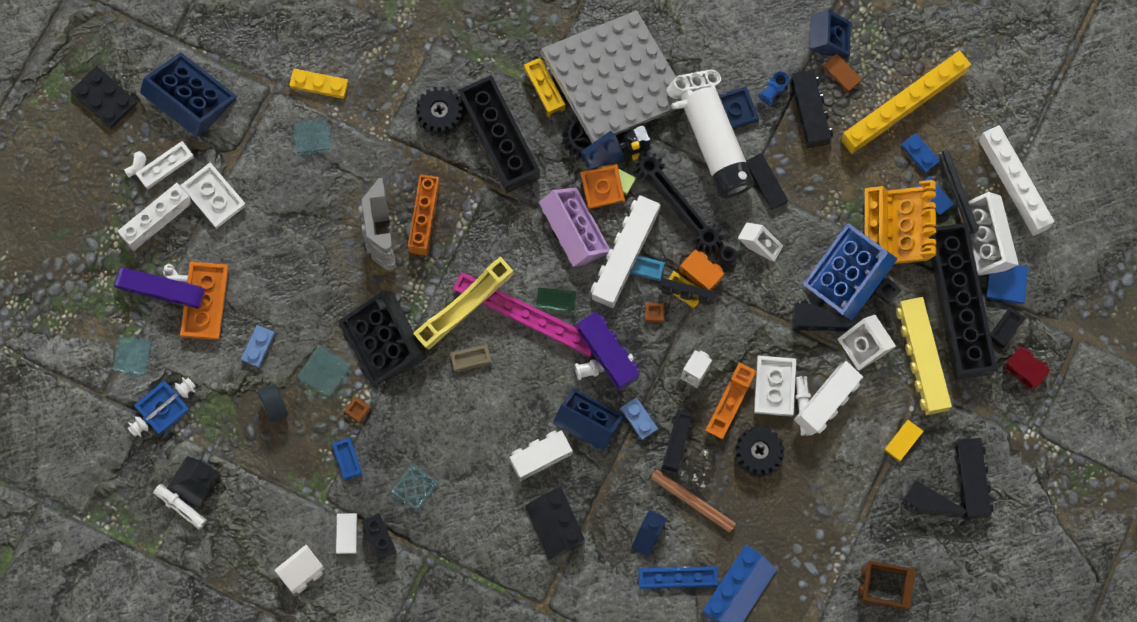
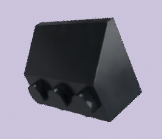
M562 487L547 492L525 505L548 560L585 544L584 536Z

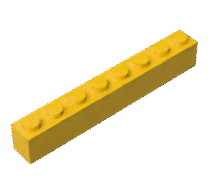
M959 50L845 131L840 141L851 154H854L966 74L971 63Z

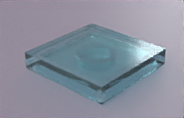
M319 345L297 377L330 398L350 370L351 365Z

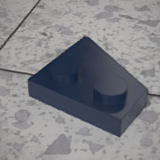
M609 131L581 151L586 165L590 168L625 161L616 135L612 131Z

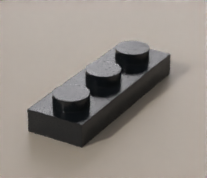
M662 277L658 290H662L661 292L664 294H677L685 300H691L692 298L699 300L698 302L704 305L714 304L717 294L714 291Z

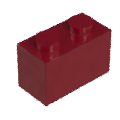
M1022 346L1016 350L1003 366L1006 371L1032 392L1051 371L1044 361L1036 359L1028 348H1023Z

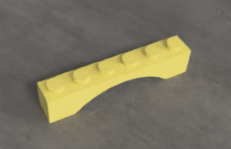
M500 256L458 298L427 320L413 334L425 348L431 349L508 281L515 272Z

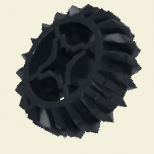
M574 115L573 120L568 119V125H564V132H562L561 136L563 137L562 144L565 145V151L570 150V156L576 154L575 159L578 160L580 157H583L581 151L584 148H581V146L588 147L592 142L589 139L583 138L587 134L577 116ZM578 128L579 135L576 136V139L572 140L571 135Z

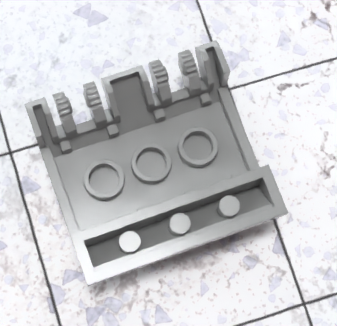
M378 178L362 198V206H359L362 233L367 254L371 253L372 260L387 271H393L396 268V262L392 249L390 233L376 235L375 222L390 221L383 178Z

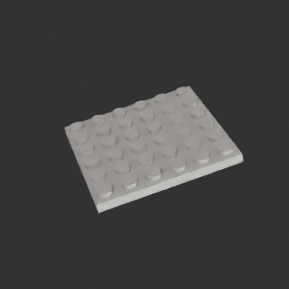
M638 11L626 14L540 50L541 55L592 144L609 131L617 135L677 109H672L671 104L681 101L680 99L671 98L667 93V87L676 76Z

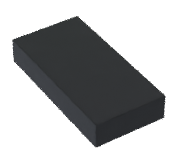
M1009 307L990 333L991 340L1004 349L1026 317L1012 307Z

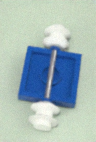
M182 377L183 382L181 384L175 383L177 391L174 392L165 380L134 405L142 414L143 420L135 416L136 421L133 424L128 422L130 425L128 430L134 437L137 435L141 437L143 430L148 432L147 424H150L161 435L190 411L180 397L188 398L190 391L195 393L193 388L196 386L189 378L185 380Z

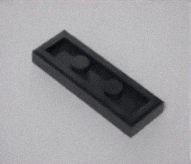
M760 153L746 160L752 177L770 209L773 210L788 203L789 200L763 154Z

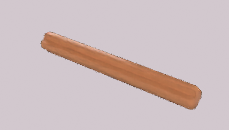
M656 470L652 474L651 479L720 527L728 532L734 529L735 522L662 472Z

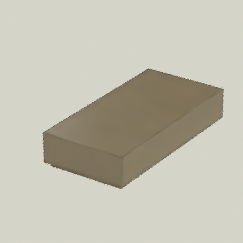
M487 344L450 353L454 372L492 364Z

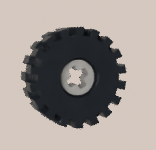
M433 87L434 91L426 90V95L422 93L420 100L417 101V121L419 126L423 127V131L426 133L429 131L431 136H434L435 133L438 134V137H442L443 133L448 136L450 131L454 133L456 127H460L461 120L463 121L462 102L456 93L453 94V90L449 89L446 91L445 87L437 90V87ZM438 107L441 108V110H443L441 115H439L438 112H435L437 111Z
M754 426L750 430H745L740 435L735 445L734 454L738 467L740 469L743 468L745 474L750 473L752 477H755V475H759V477L768 476L780 466L784 458L783 452L785 448L782 446L783 441L781 438H778L776 431L773 433L769 427L764 429V426H759V428ZM756 447L764 449L762 456L755 454Z

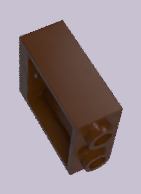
M868 561L861 569V577L864 578L863 585H859L858 596L861 597L860 602L908 611L911 606L916 569ZM871 570L904 576L900 603L867 597Z

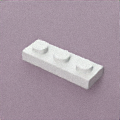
M181 141L136 172V175L148 190L189 162L194 156L184 142Z

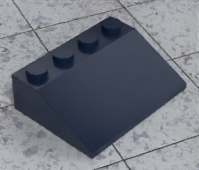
M181 52L145 76L140 90L144 97L195 137L206 131L237 97Z

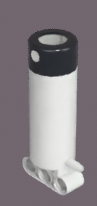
M706 70L679 75L667 87V93L671 98L681 100L672 103L671 107L672 109L684 108L720 197L732 198L745 193L754 186L755 182L715 88L721 81L720 74L715 70Z

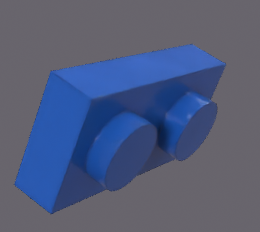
M916 133L901 144L902 149L924 174L940 162L938 157Z

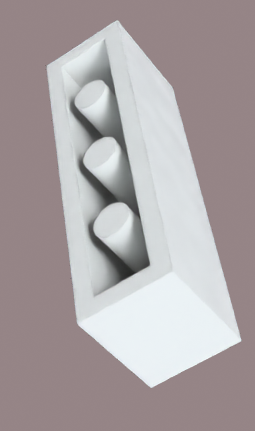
M847 361L840 364L800 411L794 421L808 434L813 435L817 432L820 434L827 426L825 424L826 421L833 419L838 413L836 409L840 405L843 406L849 400V393L851 391L855 392L861 385L859 381L863 376Z

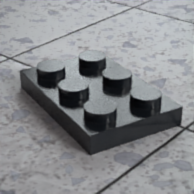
M95 66L70 90L75 98L110 129L137 104V101L98 66Z

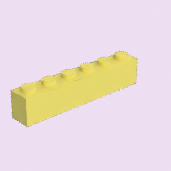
M920 297L900 301L897 306L898 308H896L897 318L901 319L902 322L901 334L903 337H906V353L908 356L910 355L912 360L910 368L911 372L916 376V390L921 395L920 407L922 411L925 410L926 415L949 411L952 405L924 299Z

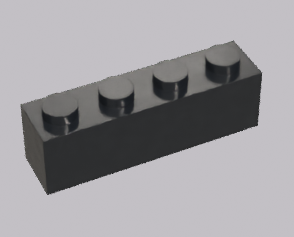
M814 69L792 73L790 84L807 149L829 145L833 137V131L831 126L828 127L827 120L829 117L827 110L823 108V93L819 92L818 86H820L818 75L815 76Z
M981 438L958 439L954 446L962 506L967 510L964 514V520L988 518L992 515L991 512H993L994 508L993 502L989 500L991 485L986 477V474H988V464L984 462V455L986 454L985 444L982 443Z

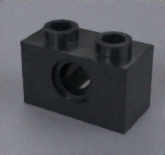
M380 513L361 521L379 561L397 553Z

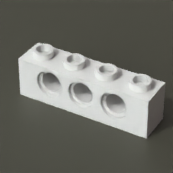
M176 183L120 228L118 233L125 243L135 251L190 206L192 201L189 195Z

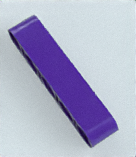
M122 267L119 268L113 285L115 288L197 309L200 308L206 291L197 285Z

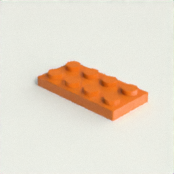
M190 262L187 283L200 286L206 291L199 309L184 306L181 337L220 340L229 272L227 264Z

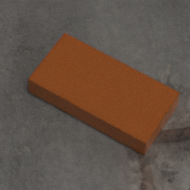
M837 53L823 64V68L847 93L862 81L861 77Z

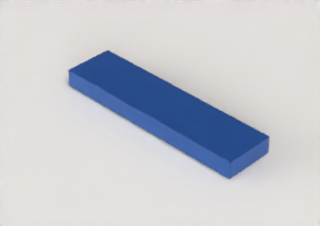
M718 566L638 569L639 589L719 586Z

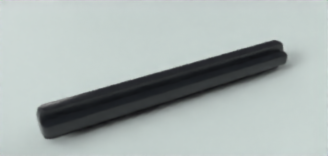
M943 150L939 153V158L964 223L968 224L969 233L974 234L979 230L950 152Z

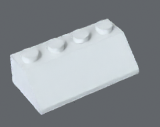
M987 192L968 201L979 229L978 232L970 234L978 276L1003 272L1018 266L1001 196ZM959 211L960 218H961V222H962V224H963L964 221H963L962 216H961V213H960V211Z

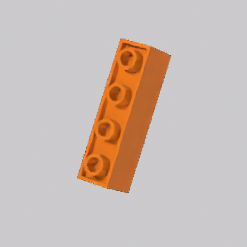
M420 175L408 241L409 253L428 256L440 186L439 177Z

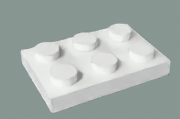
M211 163L180 185L216 229L246 207L245 202Z
M757 356L754 414L793 416L796 359Z

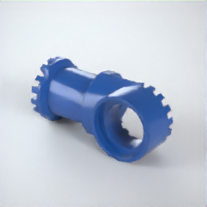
M784 71L775 73L767 83L768 86L763 93H759V99L763 103L765 102L766 105L771 106L777 94H780L788 86L789 75L784 73ZM779 76L784 77L786 83L779 85L775 79Z

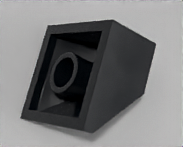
M186 456L167 489L200 509L221 475L218 470L202 461Z

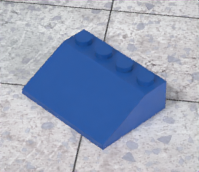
M847 223L803 285L842 315L853 320L898 258Z

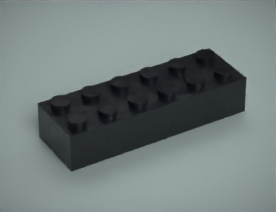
M490 75L458 89L459 100L461 99L462 106L506 194L540 179V169L493 76Z

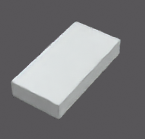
M337 514V554H357V514Z

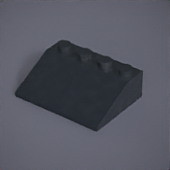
M381 291L339 320L372 387L413 368L427 358L393 292Z

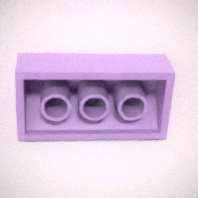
M577 188L553 190L539 202L543 213L546 215L552 230L558 237L559 243L565 250L568 260L573 267L586 265L608 254L610 248Z

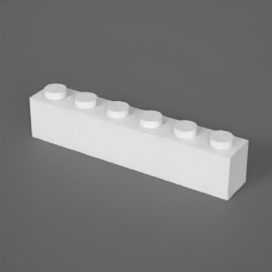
M999 125L983 132L979 142L1031 234L1035 236L1048 230L1055 221L1002 128Z
M640 195L637 201H633L630 207L632 212L629 217H625L622 224L624 229L622 233L618 232L614 241L616 245L614 249L609 250L606 257L608 262L606 266L602 265L598 274L600 276L598 283L594 282L590 291L592 293V300L610 308H614L629 277L630 269L633 268L636 258L639 256L660 212L659 203Z

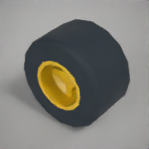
M275 384L257 391L270 422L288 415Z

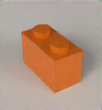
M694 250L679 269V272L697 287L710 291L718 285L724 276L723 270L719 265L712 264L703 252H698L697 250Z

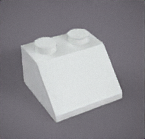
M876 315L862 319L838 338V341L858 371L880 359L896 347Z
M305 545L277 567L275 572L293 594L296 592L299 594L307 588L306 584L312 579L315 581L322 576L324 567L309 547Z

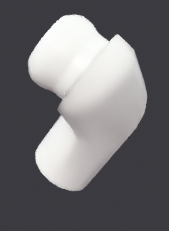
M141 151L134 154L133 165L124 169L128 178L145 167L146 156Z
M171 264L164 266L163 274L165 278L187 283L188 275H178Z

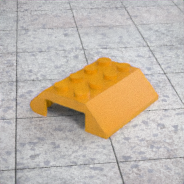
M933 180L919 181L922 187L888 191L883 186L865 188V235L898 258L894 264L927 261L936 256V240L929 239V237L936 233V228H934L936 227V203L929 202L936 197V192H934L936 190V182Z

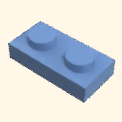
M256 325L241 361L260 368L275 332Z
M637 397L620 408L641 441L658 431L657 426Z

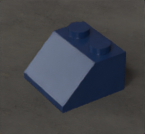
M831 10L812 14L810 49L820 55L834 56L837 53L839 56H850L851 22Z

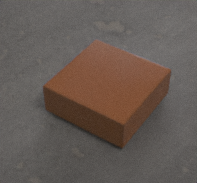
M645 302V323H664V303Z
M355 396L343 412L360 424L371 407Z

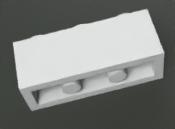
M556 430L546 435L547 438L539 441L537 439L531 442L528 448L524 450L520 448L511 453L510 463L520 481L572 455L573 450L562 430L559 432Z

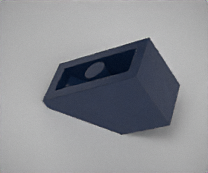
M649 509L631 549L649 557L667 518Z

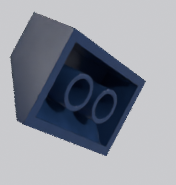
M573 388L561 404L553 424L562 430L572 433L577 438L585 440L595 448L604 451L613 438L624 415Z

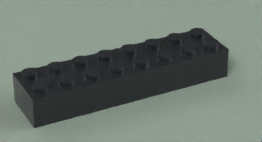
M968 224L934 227L936 228V233L929 237V239L936 240V256L931 258L955 380L993 375L997 370V364Z

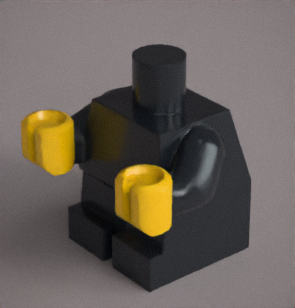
M644 125L623 135L624 142L619 143L621 150L627 149L628 153L633 154V161L639 160L640 151L651 150L650 138Z

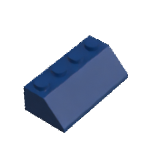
M745 545L701 614L713 622H743L777 569L763 555Z

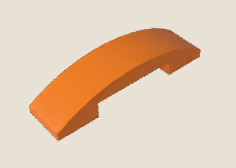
M740 362L738 363L705 430L706 432L723 440L756 370Z

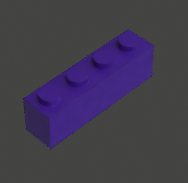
M594 312L577 323L576 330L618 391L638 380L640 370L637 364L630 361L627 350L624 346L621 347L619 345L616 334L613 331L610 332L607 328V322L602 315L599 316L597 312Z

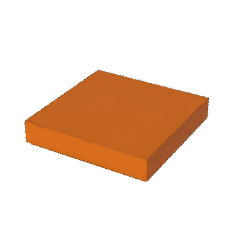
M617 164L580 172L588 209L625 202Z

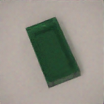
M538 287L536 307L574 311L576 291Z

